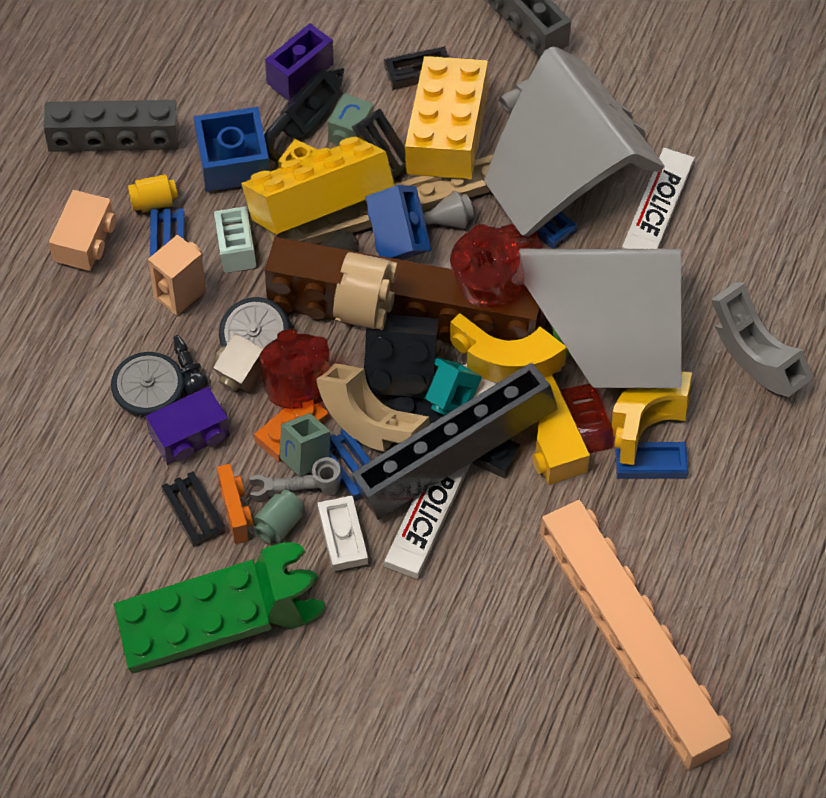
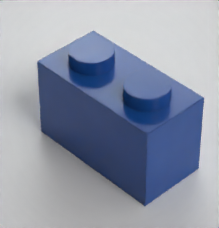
M396 185L366 196L367 214L372 223L375 248L379 256L405 260L431 251L417 186Z

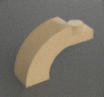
M334 363L316 378L322 400L334 420L350 436L368 447L384 452L394 442L399 444L430 425L428 416L393 410L381 403L367 384L364 368Z

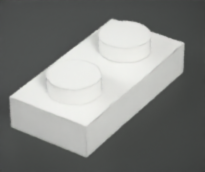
M353 496L318 502V512L332 570L338 571L367 565L368 556Z

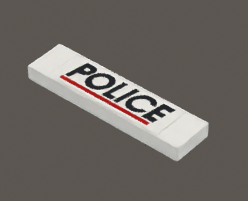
M663 148L659 159L665 167L660 172H653L622 249H659L693 166L694 157Z
M471 463L414 497L386 556L384 567L418 579Z

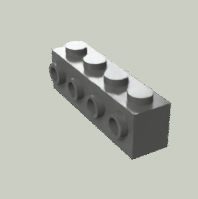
M488 0L490 6L494 10H498L505 17L510 28L514 31L517 30L525 39L527 46L532 51H536L540 56L550 47H558L562 50L569 46L571 20L552 0Z
M176 100L45 102L44 133L48 152L177 150L179 121Z

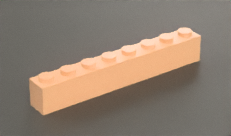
M579 499L543 516L540 529L542 538L686 769L690 771L727 752L732 735L727 720L722 715L718 716L711 706L712 700L709 692L703 685H698L691 675L692 668L688 659L683 654L679 655L672 645L673 639L670 631L664 624L660 625L654 617V609L646 595L641 596L638 592L631 570L627 566L622 567L617 559V551L613 542L608 537L604 538L599 531L598 520L591 509L586 510Z

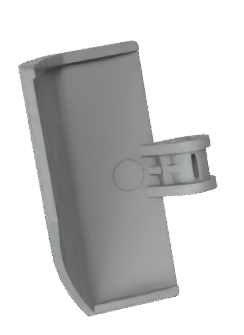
M558 47L546 49L536 64L508 118L484 182L518 231L526 237L532 235L578 197L625 165L632 163L645 170L660 172L665 167L645 141V130L632 120L631 112L626 107L616 103L586 62Z
M507 249L508 260L564 345L567 346L568 351L593 388H679L681 386V249Z

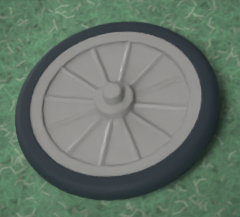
M262 297L246 298L232 305L224 314L219 327V340L221 346L226 347L234 333L263 348L270 361H272L283 352L289 341L290 322L285 311L274 301Z
M141 352L126 358L118 365L111 379V391L115 401L124 410L132 414L146 416L179 400L184 389V376L179 372L181 370L179 365L170 357L157 352Z

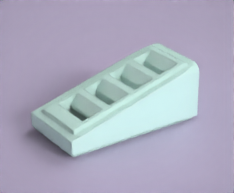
M247 206L215 211L214 215L223 271L229 273L254 269L256 267ZM243 222V223H240V224H234V225L223 226V225H225V224Z

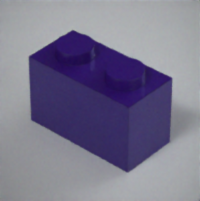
M309 23L265 59L267 84L290 101L317 71L323 69L326 71L334 65L333 40Z
M209 386L146 415L148 433L167 465L175 461H184L191 457L194 452L207 446L218 445L226 437L230 436L228 418Z

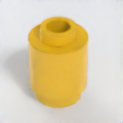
M166 174L135 180V184L128 185L133 211L141 210L144 213L152 209L158 210L172 207V200L178 198L174 179L168 180Z

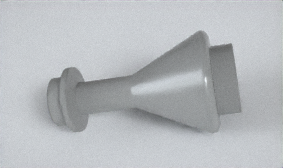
M452 191L431 211L423 213L426 226L438 224L465 229L467 221L474 219V212L467 194L460 196L457 191Z

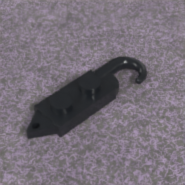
M344 68L327 72L324 69L317 71L283 108L279 117L264 134L269 159L278 163L282 156L274 149V142L282 132L294 139L306 136L342 96L341 85Z

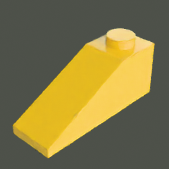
M553 375L545 379L551 385L557 410L539 420L536 453L532 454L533 464L537 473H543L548 485L587 473L590 454Z

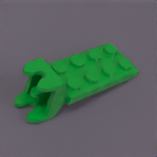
M292 542L276 544L263 548L256 563L251 559L114 603L129 671L131 673L139 672L271 630V623L294 629L318 619L326 609L324 601L316 599L298 600V596L305 593L318 581L317 574L308 569L290 571L287 567L290 564L296 563L306 553L304 548L300 544Z

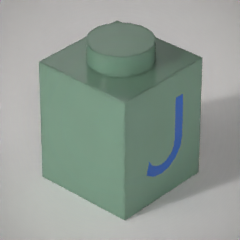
M344 93L328 120V141L339 146L342 140L357 137L351 126L374 112V104Z
M311 413L281 424L280 458L299 476L312 472V467L317 460L329 457L331 431Z

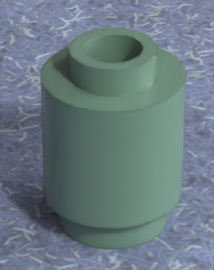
M283 490L280 494H274L253 518L255 534L266 543L271 541L280 543L302 518L301 512L305 509L304 504L295 494L288 490Z

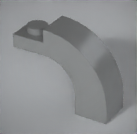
M735 282L711 299L720 323L715 328L722 342L736 362L755 381L774 393L789 397L814 379L803 350L779 342L764 327L744 283Z

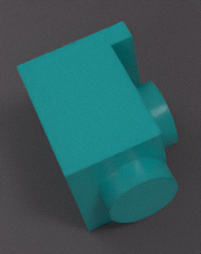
M436 358L434 364L438 366V369L425 399L433 403L431 408L434 411L447 415L474 398L482 376L461 363Z

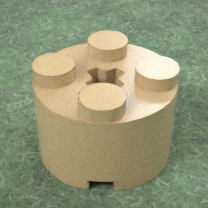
M348 252L340 271L344 273L341 284L337 283L333 317H335V320L344 323L383 330L387 312H391L395 292L389 290L390 284L396 280L398 263Z

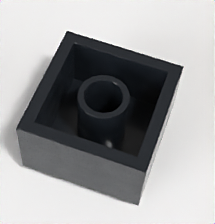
M387 314L383 330L366 328L364 370L367 384L373 394L416 398L426 397L436 370L434 363L437 356L439 318Z

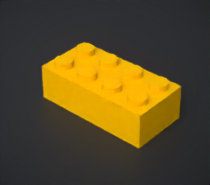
M424 56L405 143L408 175L472 179L489 91L488 60Z
M358 137L346 138L340 142L339 146L332 149H317L310 153L311 157L303 160L293 159L281 164V168L272 172H257L251 176V180L241 183L251 219L274 234H279L365 200L368 195L395 186L386 151Z

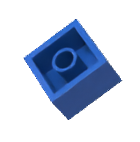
M258 107L193 116L206 192L241 187V183L251 180L253 174L260 171H270L269 157Z

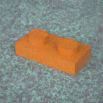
M303 392L254 434V440L274 459L280 462L282 460L280 458L281 424L311 413L324 424L329 419L328 411L307 393Z
M231 464L217 466L218 483L234 544L249 541L247 528L253 526L249 506L242 507L240 497L245 496L241 476L233 475Z

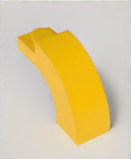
M460 313L450 324V340L458 351L467 353V367L489 381L499 383L531 362L544 378L554 374L565 365L567 346L541 327L523 339L506 341L488 335Z
M681 371V386L679 388H627L621 394L613 409L611 436L615 437V448L621 449L620 463L634 465L639 438L648 426L663 420L686 421L692 372Z

